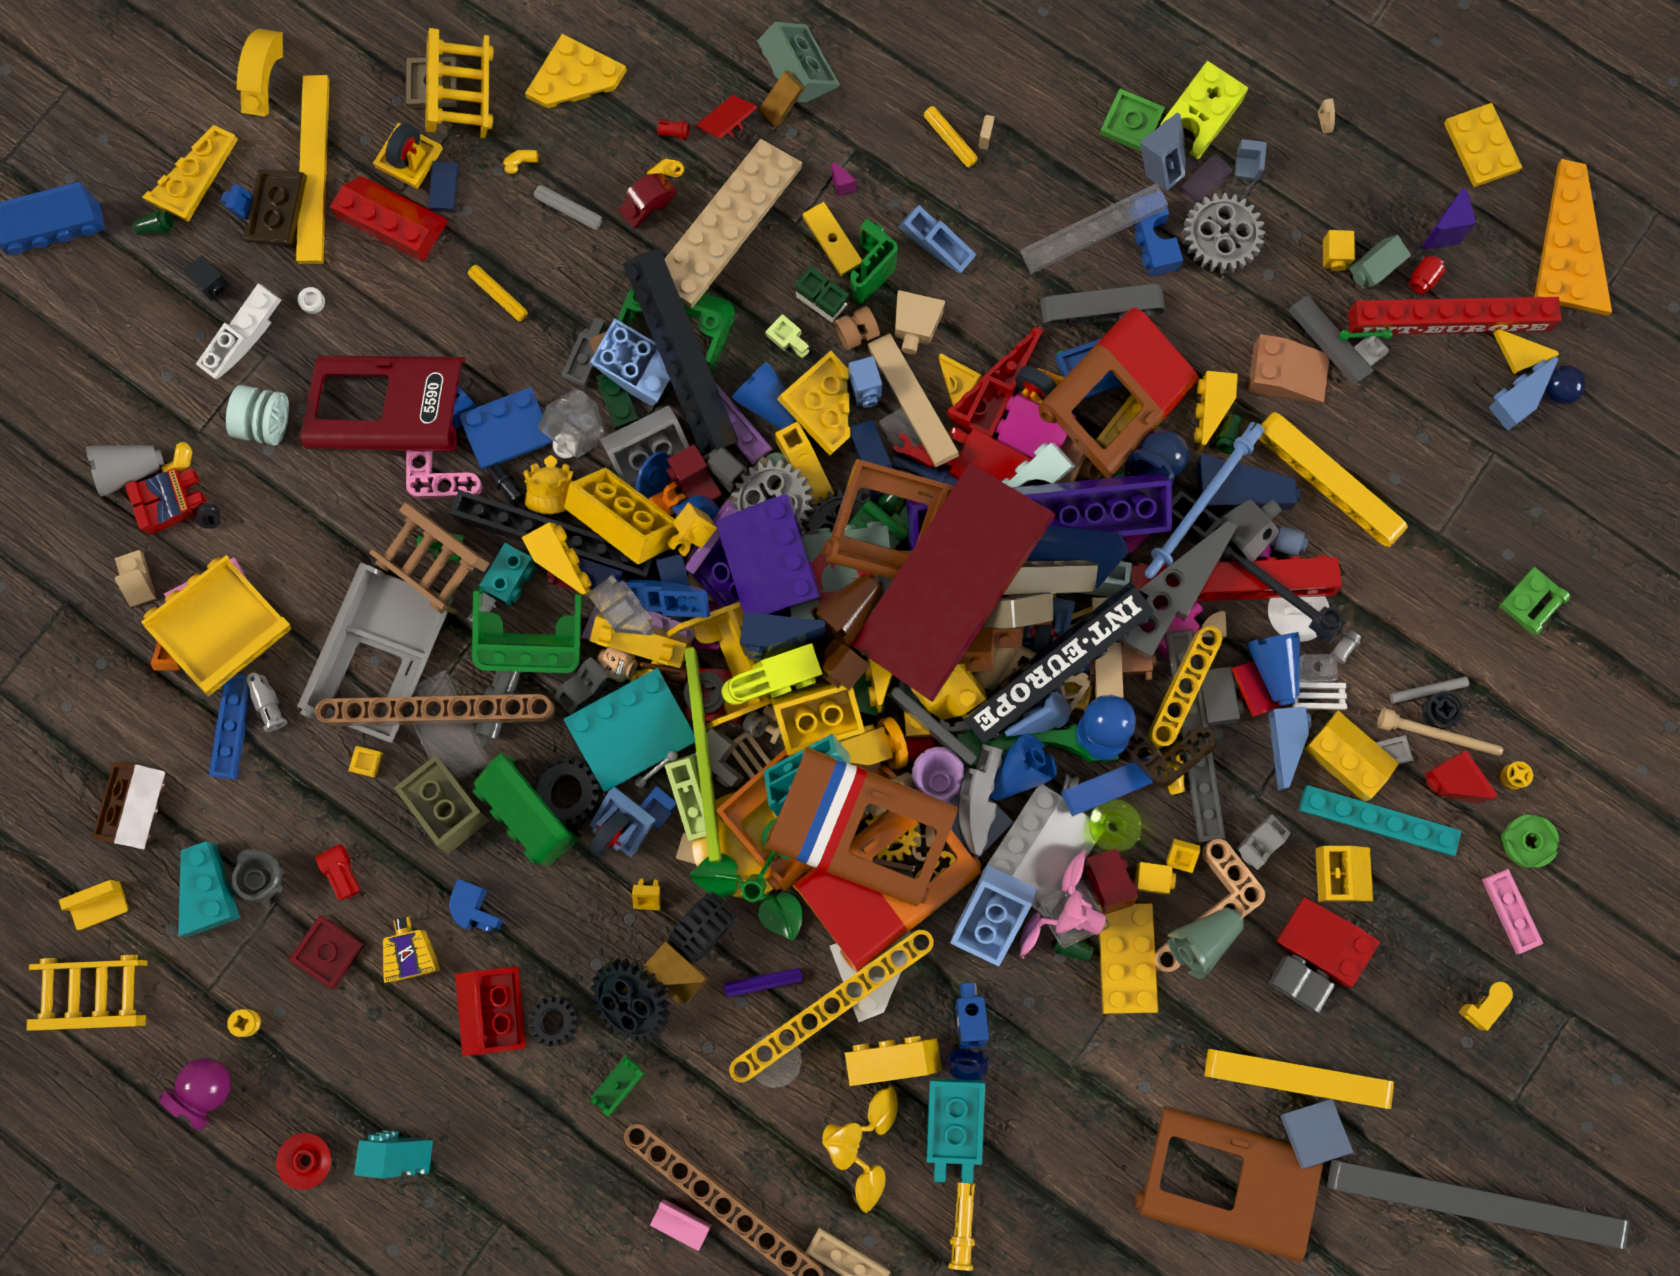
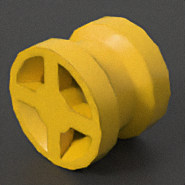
M1517 761L1505 765L1500 772L1501 783L1510 790L1526 787L1533 779L1531 767L1524 762Z
M236 1010L228 1019V1029L234 1036H252L259 1030L261 1018L254 1010Z

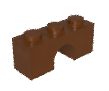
M829 635L828 640L818 643L814 648L822 671L820 677L837 689L842 685L850 691L870 666L854 651L840 644Z

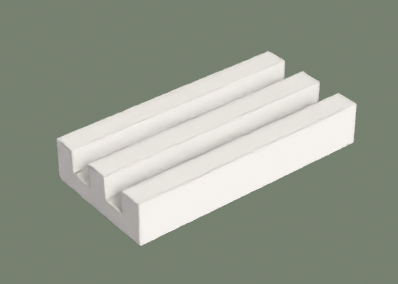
M1300 682V689L1338 690V693H1300L1299 697H1294L1295 703H1292V708L1306 707V710H1346V683ZM1298 698L1339 699V703H1298Z

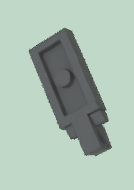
M595 317L590 330L585 328L583 332H580L561 374L562 380L586 388L595 368L590 364L594 351L588 340L604 333L606 328L604 320Z

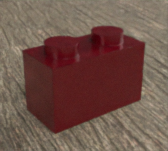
M1117 848L1088 857L1084 869L1103 914L1106 915L1134 906L1139 894L1138 887L1134 880H1130L1127 873V861L1124 856H1120Z

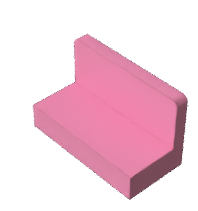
M665 1199L660 1202L650 1226L697 1251L700 1250L712 1225Z

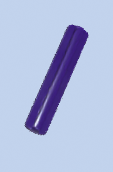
M796 968L724 983L725 995L731 997L801 983L803 981L802 970Z

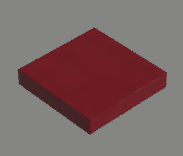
M319 915L288 960L331 990H334L365 944L325 916Z

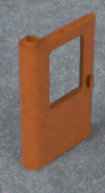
M1163 1106L1146 1185L1142 1192H1137L1134 1207L1138 1208V1214L1300 1263L1307 1249L1323 1163L1301 1170L1291 1143ZM1171 1137H1177L1235 1154L1242 1158L1243 1164L1232 1210L1218 1208L1164 1192L1160 1189V1180Z

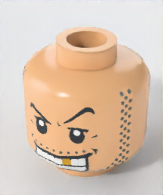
M608 647L606 650L602 649L597 658V663L604 668L608 678L620 683L626 679L630 680L638 666V661L635 660L634 654Z

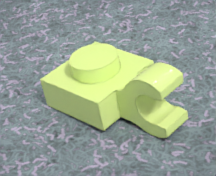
M783 314L765 332L766 336L784 351L790 346L802 359L810 352L807 349L809 346L799 338L801 329Z

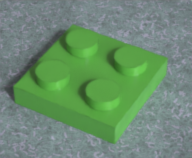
M1119 89L1099 135L1142 152L1140 142L1156 130L1165 107Z

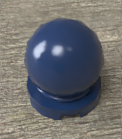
M1167 429L1151 432L1146 436L1139 449L1133 451L1128 457V460L1125 462L1126 473L1130 471L1132 476L1162 473L1171 479L1173 484L1174 477L1183 472L1189 460V450L1185 439L1177 432Z

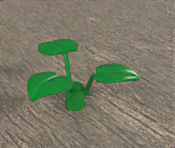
M778 817L771 820L762 832L761 842L764 847L770 829L776 823ZM771 852L759 874L748 876L746 881L740 875H736L738 866L735 860L721 853V862L711 863L708 856L690 873V878L700 888L708 893L714 891L719 897L733 895L737 891L738 881L744 899L750 902L764 900L759 907L758 916L766 929L782 935L791 941L796 938L803 917L802 906L798 898L788 891L780 892L776 897L772 893H764L766 880L763 877L777 854L776 852ZM778 853V855L784 859H792Z

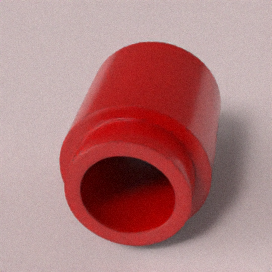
M1436 256L1424 257L1410 277L1409 286L1411 289L1422 295L1432 291L1446 271L1444 262Z

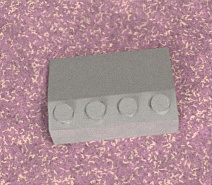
M1042 784L1036 787L986 866L989 865L1035 887L1036 892L1031 908L1048 918L1064 893L1062 891V879L1068 865L1084 849L1088 851L1085 854L1086 859L1104 829L1084 813L1072 817L1064 798Z

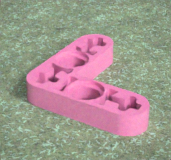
M407 451L406 488L415 499H455L458 493L456 492V480H458L460 485H467L469 480L476 484V486L471 488V491H468L464 486H458L459 490L479 495L482 492V482L474 473L432 474V452ZM417 456H424L426 458V464L422 468L413 467V460ZM433 480L432 493L429 487H422L420 489V492H417L415 488H413V486L418 485L419 481H421V483L424 486H431L430 481ZM442 480H449L451 488L447 492L438 491V484Z

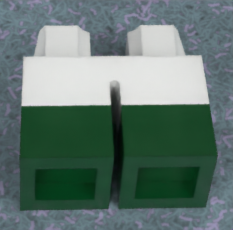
M811 266L795 284L797 298L832 323L848 305L845 301L848 299L849 294L832 281L829 282L828 278Z

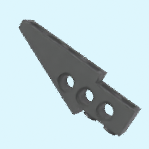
M1227 521L1140 589L1139 592L1154 610L1147 621L1153 625L1154 631L1146 633L1140 626H1135L1128 632L1129 635L1124 639L1122 647L1148 661L1151 660L1173 619L1177 617L1183 621L1186 620L1232 538L1237 525ZM1169 577L1176 578L1179 586H1168L1166 579ZM1155 600H1163L1167 608L1158 610L1154 607L1153 602Z

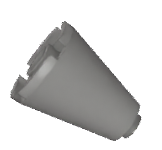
M154 445L86 446L88 461H91L92 476L100 497L125 487L127 483L141 480L160 471L159 465L164 464L161 450H155Z

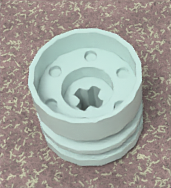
M237 385L229 398L227 406L226 428L228 435L236 439L249 441L254 438L258 443L266 442L268 445H278L285 434L288 424L289 402L287 395L283 392L273 393L272 390H264L261 393L256 387Z

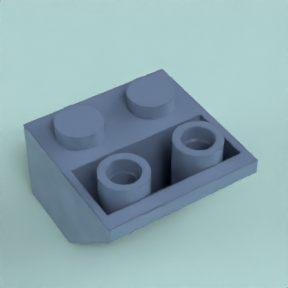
M1177 112L1140 142L1146 177L1165 191L1185 176L1186 145L1181 114Z

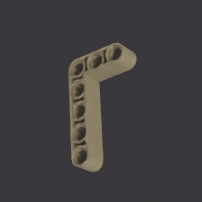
M1084 560L1025 561L1003 595L1094 592L1098 564Z
M1053 593L1020 594L1001 597L982 627L1016 628L1053 621Z

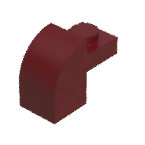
M663 173L649 174L639 179L626 191L628 197L618 211L632 228H639L652 210L664 209L677 193V190Z

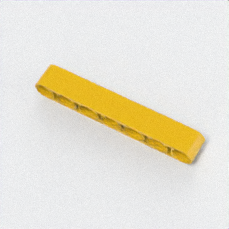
M1272 412L1261 424L1264 433L1260 436L1259 440L1385 547H1391L1408 528L1406 522L1283 416Z
M1208 1049L1204 1074L1206 1077L1391 1109L1393 1081Z

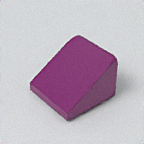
M836 162L832 163L831 176L837 195L842 196L855 192L856 180Z

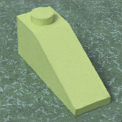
M695 753L678 758L665 765L688 841L706 836L699 770L696 765Z

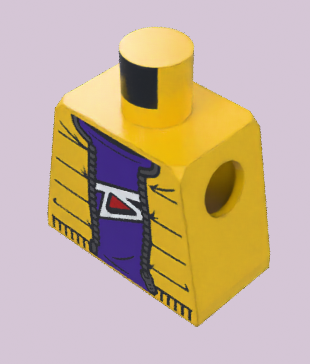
M410 917L393 920L396 935L383 939L384 983H392L441 971L427 932L425 930L412 931Z

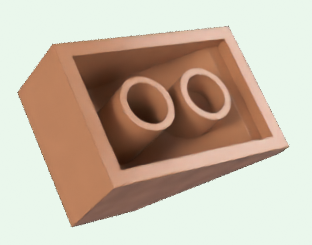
M1260 334L1253 347L1248 392L1323 404L1329 357L1324 352L1287 338Z

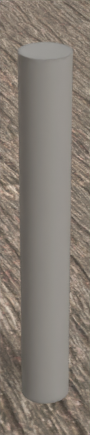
M1465 676L1390 694V701L1392 704L1434 695L1441 691L1468 687L1469 681Z

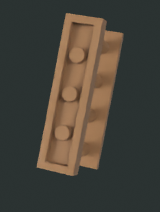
M404 503L399 510L407 516L405 519L406 524L385 554L373 549L369 554L377 559L375 564L387 572L389 570L393 571L431 601L429 605L440 613L447 611L455 614L457 610L447 603L469 570L473 571L474 568L485 571L490 563L420 510ZM421 527L425 530L423 533L424 538L401 568L393 559L414 529ZM440 541L443 544L441 547L443 549L423 579L418 581L411 573L432 543ZM457 554L462 558L459 561L461 565L438 596L429 587L450 557H454Z

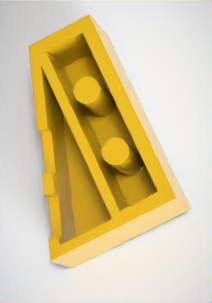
M921 1036L904 1038L905 1043L895 1044V1039L880 1041L879 1047L870 1048L869 1043L854 1045V1051L845 1053L849 1085L854 1086L925 1076L942 1071L937 1038L921 1040Z

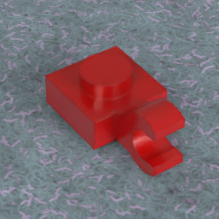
M898 434L897 437L904 441V447L899 448L893 445L892 451L897 454H903L907 458L929 468L933 466V462L923 445L918 447L912 446L910 438L906 434Z

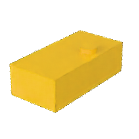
M606 467L569 484L564 508L638 565L671 549L667 542L671 537L677 535L678 530L673 524L675 519Z

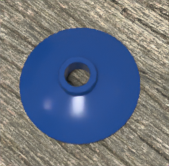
M656 452L651 455L639 470L636 490L647 499L661 493L669 482V475L666 469L670 468L667 461L670 455L665 452Z

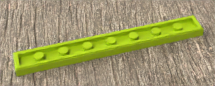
M693 647L684 650L709 861L717 863L721 862L722 855L717 814L715 812L716 805L698 653Z

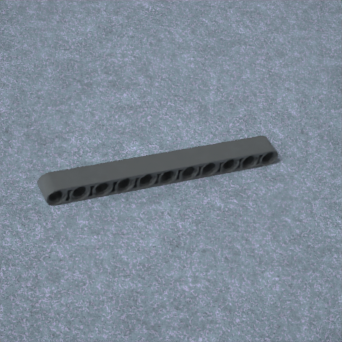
M1331 1160L1327 1187L1331 1189L1627 1249L1630 1223L1628 1220L1338 1160Z

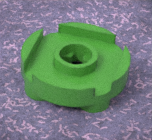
M1536 815L1517 817L1507 825L1501 835L1507 856L1522 868L1545 866L1556 857L1558 852L1556 851L1557 843H1559L1558 832L1554 825L1543 817ZM1527 835L1529 837H1536L1537 840L1534 842L1536 847L1534 849L1526 845Z

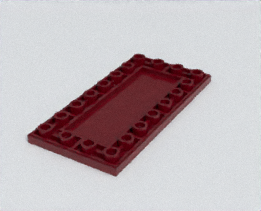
M969 463L851 646L933 702L1052 522L1055 514Z

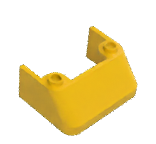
M740 602L710 612L708 618L697 617L680 623L666 632L668 637L692 628L699 642L711 644L718 641L732 677L753 670L752 666L758 663L749 660L748 656L744 655L740 646L744 617ZM771 695L761 696L738 705H730L724 700L723 707L727 715L706 724V729L771 704Z

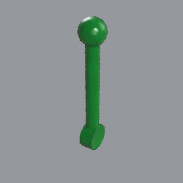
M1389 329L1383 332L1350 333L1347 330H1342L1339 338L1342 341H1347L1349 338L1371 336L1390 339L1393 336V332Z

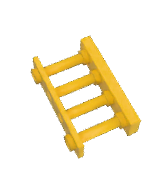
M429 28L426 51V132H435L437 123L442 124V121L479 125L480 138H485L487 130L492 129L493 114H488L489 61L493 60V46H489V36L484 35L481 47L445 43L442 39H439V29ZM451 53L481 57V70L443 65V62H439V55ZM444 75L481 80V92L443 88V85H438V77L442 78ZM442 98L479 102L481 103L480 115L443 111L442 108H438V100L442 101Z
M121 955V961L57 963V958L40 959V964H29V970H42L41 1014H38V1019L27 1020V1031L146 1026V1015H136V1010H133L135 966H147V960H138V955ZM108 967H123L122 1010H119V1016H109V1011H106ZM96 968L95 1011H92V1017H82V1012H79L81 969ZM69 969L68 1012L65 1013V1018H55V1013H52L54 970Z

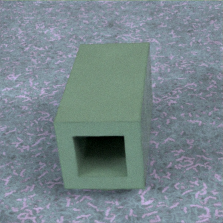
M1395 235L1383 239L1349 269L1353 274L1355 282L1363 289L1377 285L1409 258L1411 254L1400 237Z

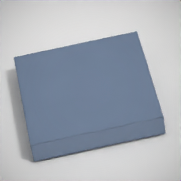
M1332 1099L1280 1116L1301 1170L1353 1153Z

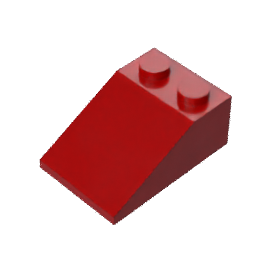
M1303 897L1277 938L1276 943L1304 959L1315 969L1323 971L1331 977L1330 979L1342 987L1347 988L1354 986L1380 941L1358 926Z

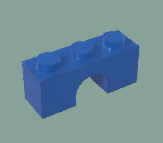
M1163 192L1134 198L1131 207L1128 209L1130 222L1134 223L1136 227L1135 240L1143 251L1142 264L1144 269H1148L1150 277L1179 270L1183 258L1177 238L1161 239L1153 230L1157 226L1165 225L1170 215Z

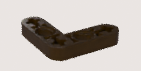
M1135 727L1132 736L1137 745L1134 748L1133 744L1129 741L1123 751L1155 785L1168 787L1210 754L1216 746V739L1211 729L1200 727L1163 755ZM1199 737L1204 739L1209 737V744H1199ZM1195 747L1198 752L1197 754H1195V751L1193 750V748ZM1142 750H1150L1153 756L1148 761H1141L1138 758V754ZM1185 751L1191 755V758L1186 763H1180L1176 760V755ZM1169 761H1172V764L1174 765V767L1172 766V767L1170 768V763H1169ZM1160 769H1161L1163 772H1165L1166 770H1168V771H1167L1168 777L1165 778V777H1163V776H1160V777L1158 778V776H1159V775H1158V771H1159Z

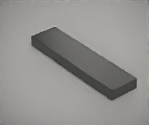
M1308 295L1290 307L1288 311L1353 386L1374 371L1348 340H1340V331Z
M899 687L892 688L886 694L944 747L956 753L965 765H971L976 760L975 754Z

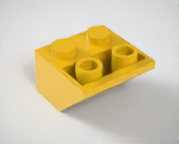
M1322 846L1315 848L1318 902L1373 901L1370 848L1358 846Z

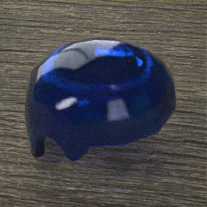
M1557 366L1554 368L1545 390L1550 399L1559 404L1573 403L1581 398L1584 392V375L1573 366Z
M958 1049L948 1055L947 1069L949 1074L955 1079L981 1080L987 1072L989 1057L985 1059L983 1051L975 1053L971 1050Z

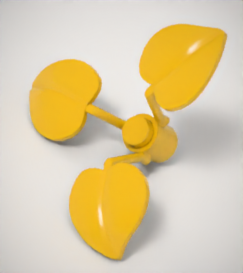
M892 1085L880 1090L871 1100L868 1109V1120L870 1122L868 1126H860L854 1122L842 1127L829 1124L823 1132L822 1143L828 1150L836 1168L846 1170L856 1162L864 1169V1173L857 1179L855 1193L858 1205L865 1213H868L881 1197L885 1187V1173L881 1166L874 1165L870 1168L857 1157V1149L860 1147L859 1143L863 1131H872L875 1128L878 1135H883L892 1127L898 1109L897 1095Z

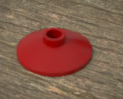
M299 1133L288 1138L280 1147L276 1158L277 1172L282 1181L288 1186L299 1190L310 1189L319 1185L327 1177L332 1164V1155L328 1144L321 1137L312 1133ZM305 1155H308L311 1158V1163L309 1165H305L303 1163V1157Z

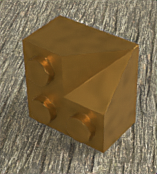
M666 941L644 965L647 966L648 975L656 974L654 978L656 983L662 982L663 985L670 989L668 994L677 1003L681 1001L689 1003L709 980L703 972L687 961Z

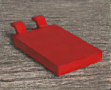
M955 426L952 428L949 437L965 445L958 457L945 464L953 467L949 474L960 479L969 463L1002 482L1006 478L1011 480L1017 474L1015 469L1026 460L1031 462L1033 459L976 428H973L969 434ZM1033 480L1026 483L1023 487L1031 486Z

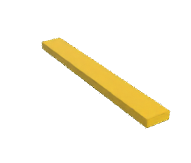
M328 75L303 76L299 172H304L307 175L297 224L296 261L298 264H324L330 83Z

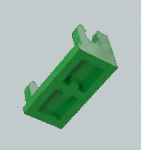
M625 1055L590 1097V1101L594 1105L599 1106L602 1109V1113L607 1117L611 1116L646 1074V1071Z

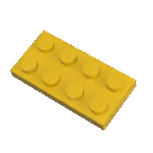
M1134 904V906L1106 914L1105 924L1099 933L1103 1014L1158 1012L1152 904ZM1098 905V912L1103 914L1100 905Z

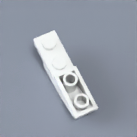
M257 284L231 323L223 324L196 365L214 379L220 378L262 336L271 324V321L268 319L281 302V299L263 285Z

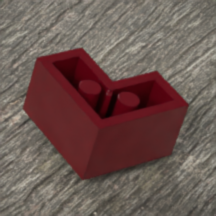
M694 444L667 459L670 467L666 469L671 483L677 485L676 490L679 488L686 496L685 499L693 496H705L712 499L716 504L723 502L722 494L709 474L708 467Z

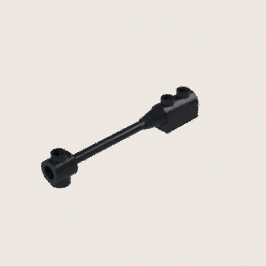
M1182 490L1172 499L1173 529H1177L1196 503L1194 499ZM1204 508L1185 535L1191 539L1193 544L1197 545L1221 526L1222 520ZM1229 541L1222 556L1233 560L1312 619L1309 628L1316 633L1318 638L1331 643L1338 636L1347 623L1343 620L1342 614L1338 609L1324 606L1320 612L1238 552L1236 547Z

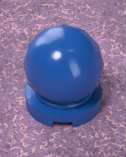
M1112 694L1099 696L1090 702L1077 725L1076 738L1079 746L1082 744L1093 758L1100 760L1114 759L1116 755L1125 750L1130 737L1135 731L1137 718L1133 707L1124 698Z

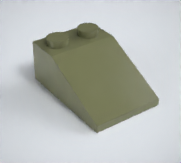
M437 755L394 787L437 847L446 854L451 853L490 821Z

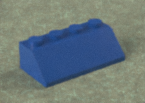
M81 182L0 202V248L7 255L21 254L24 250L44 248L51 243L68 242L78 236H91L98 231L105 230L100 203Z

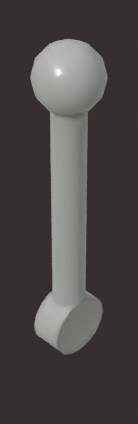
M670 751L667 757L643 777L639 776L635 780V785L642 788L651 776L670 761H675L678 754L675 751Z

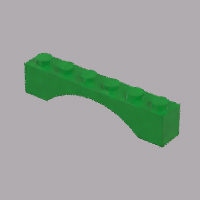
M1068 725L1067 730H1056L1054 727L1047 732L1030 734L1039 739L1044 745L1065 749L1078 755L1088 763L1115 762L1118 760V755L1114 759L1109 760L1091 757L1089 755L1090 752L1082 744L1079 746L1077 742V725ZM1003 728L999 737L984 744L1002 749L1003 754L1008 751L1018 737L1023 735L1007 736ZM972 729L962 730V734H958L956 738L976 755V760L971 765L963 763L964 769L965 767L975 768L983 743Z

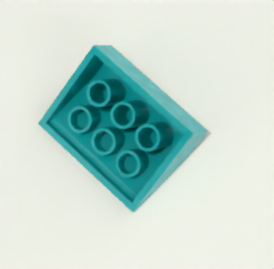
M658 668L564 719L604 792L663 761L670 751L677 753L695 743V735Z

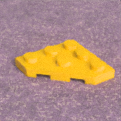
M561 34L525 95L528 99L549 109L556 107L561 102L569 100L574 102L589 98L594 93L615 91L627 71L626 66Z
M832 351L827 353L777 398L829 455L835 452L850 437V427H848L849 393H847L848 368Z

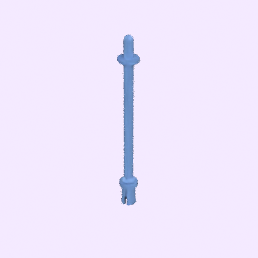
M1251 422L1243 435L1234 441L1235 450L1163 548H1155L1151 551L1154 560L1145 571L1147 578H1153L1162 565L1167 567L1173 563V559L1170 556L1173 550L1242 456L1250 455L1253 452L1254 444L1264 433L1261 425L1257 423L1255 426V422Z

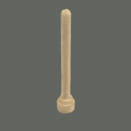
M1383 708L1378 718L1377 726L1384 730L1390 731L1391 729L1400 728L1492 755L1500 756L1503 754V748L1499 745L1403 719L1391 709Z

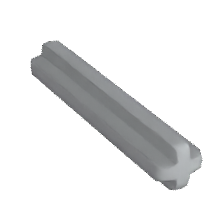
M539 185L534 192L536 199L593 229H598L602 223L600 215L543 185Z

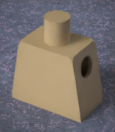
M898 290L895 337L904 340L901 349L904 353L916 354L918 343L930 344L944 312V300Z

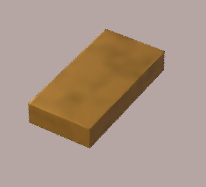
M784 71L759 110L774 126H779L805 88L790 71Z

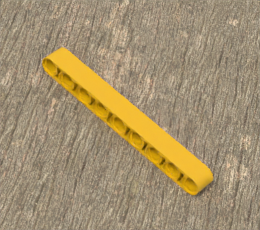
M918 930L906 937L737 1057L729 1067L731 1077L737 1082H746L926 955L933 947L932 935L925 930ZM917 935H925L929 939L927 949L918 950L914 947L913 940ZM897 950H902L907 955V961L902 966L894 965L891 960L892 954ZM874 966H880L884 969L885 976L880 982L870 979L869 972ZM851 982H858L862 986V994L857 998L851 997L847 992V987ZM828 998H836L839 1001L840 1008L837 1013H829L826 1010L825 1002ZM808 1013L814 1014L817 1018L818 1023L814 1029H807L803 1025V1017ZM785 1029L791 1030L795 1035L794 1043L791 1045L784 1044L780 1039V1035ZM763 1045L769 1046L772 1050V1058L769 1061L759 1058L758 1050ZM740 1061L746 1062L750 1067V1072L746 1077L739 1076L736 1072V1065Z

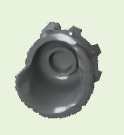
M249 848L239 853L237 857L238 864L232 874V892L235 896L240 895L247 904L251 902H261L263 905L270 903L269 899L277 892L281 893L283 889L281 885L282 874H285L283 868L279 866L278 860L273 858V855L266 852V850Z

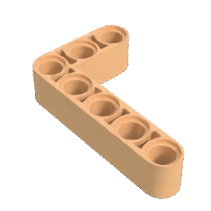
M1215 839L1203 847L1202 855L1204 860L1230 894L1198 919L1224 909L1226 904L1232 905L1241 914L1242 918L1264 901L1265 891L1225 840ZM1213 845L1221 848L1222 857L1220 859L1212 856L1211 848ZM1230 866L1235 867L1239 872V877L1236 881L1231 880L1228 876ZM1247 888H1251L1256 894V898L1252 903L1248 902L1245 898L1244 893ZM1165 943L1155 951L1154 963L1158 971L1171 972L1181 966L1171 953L1168 943ZM1164 952L1172 956V964L1169 967H1164L1160 962V957Z

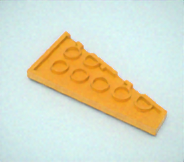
M1561 159L1557 166L1534 297H1559L1561 306L1609 316L1612 313L1587 166L1583 163Z

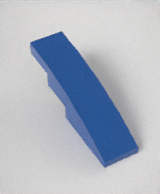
M631 579L626 582L630 607L646 608L648 612H662V616L706 618L710 616L706 590L678 583Z

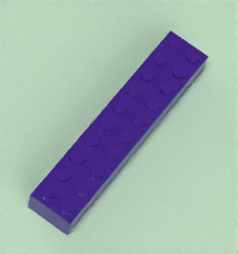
M1162 473L1013 488L1052 511L1055 517L1050 523L1051 526L1112 532L1122 536L1172 531V480ZM906 499L908 548L912 552L916 546L928 506Z

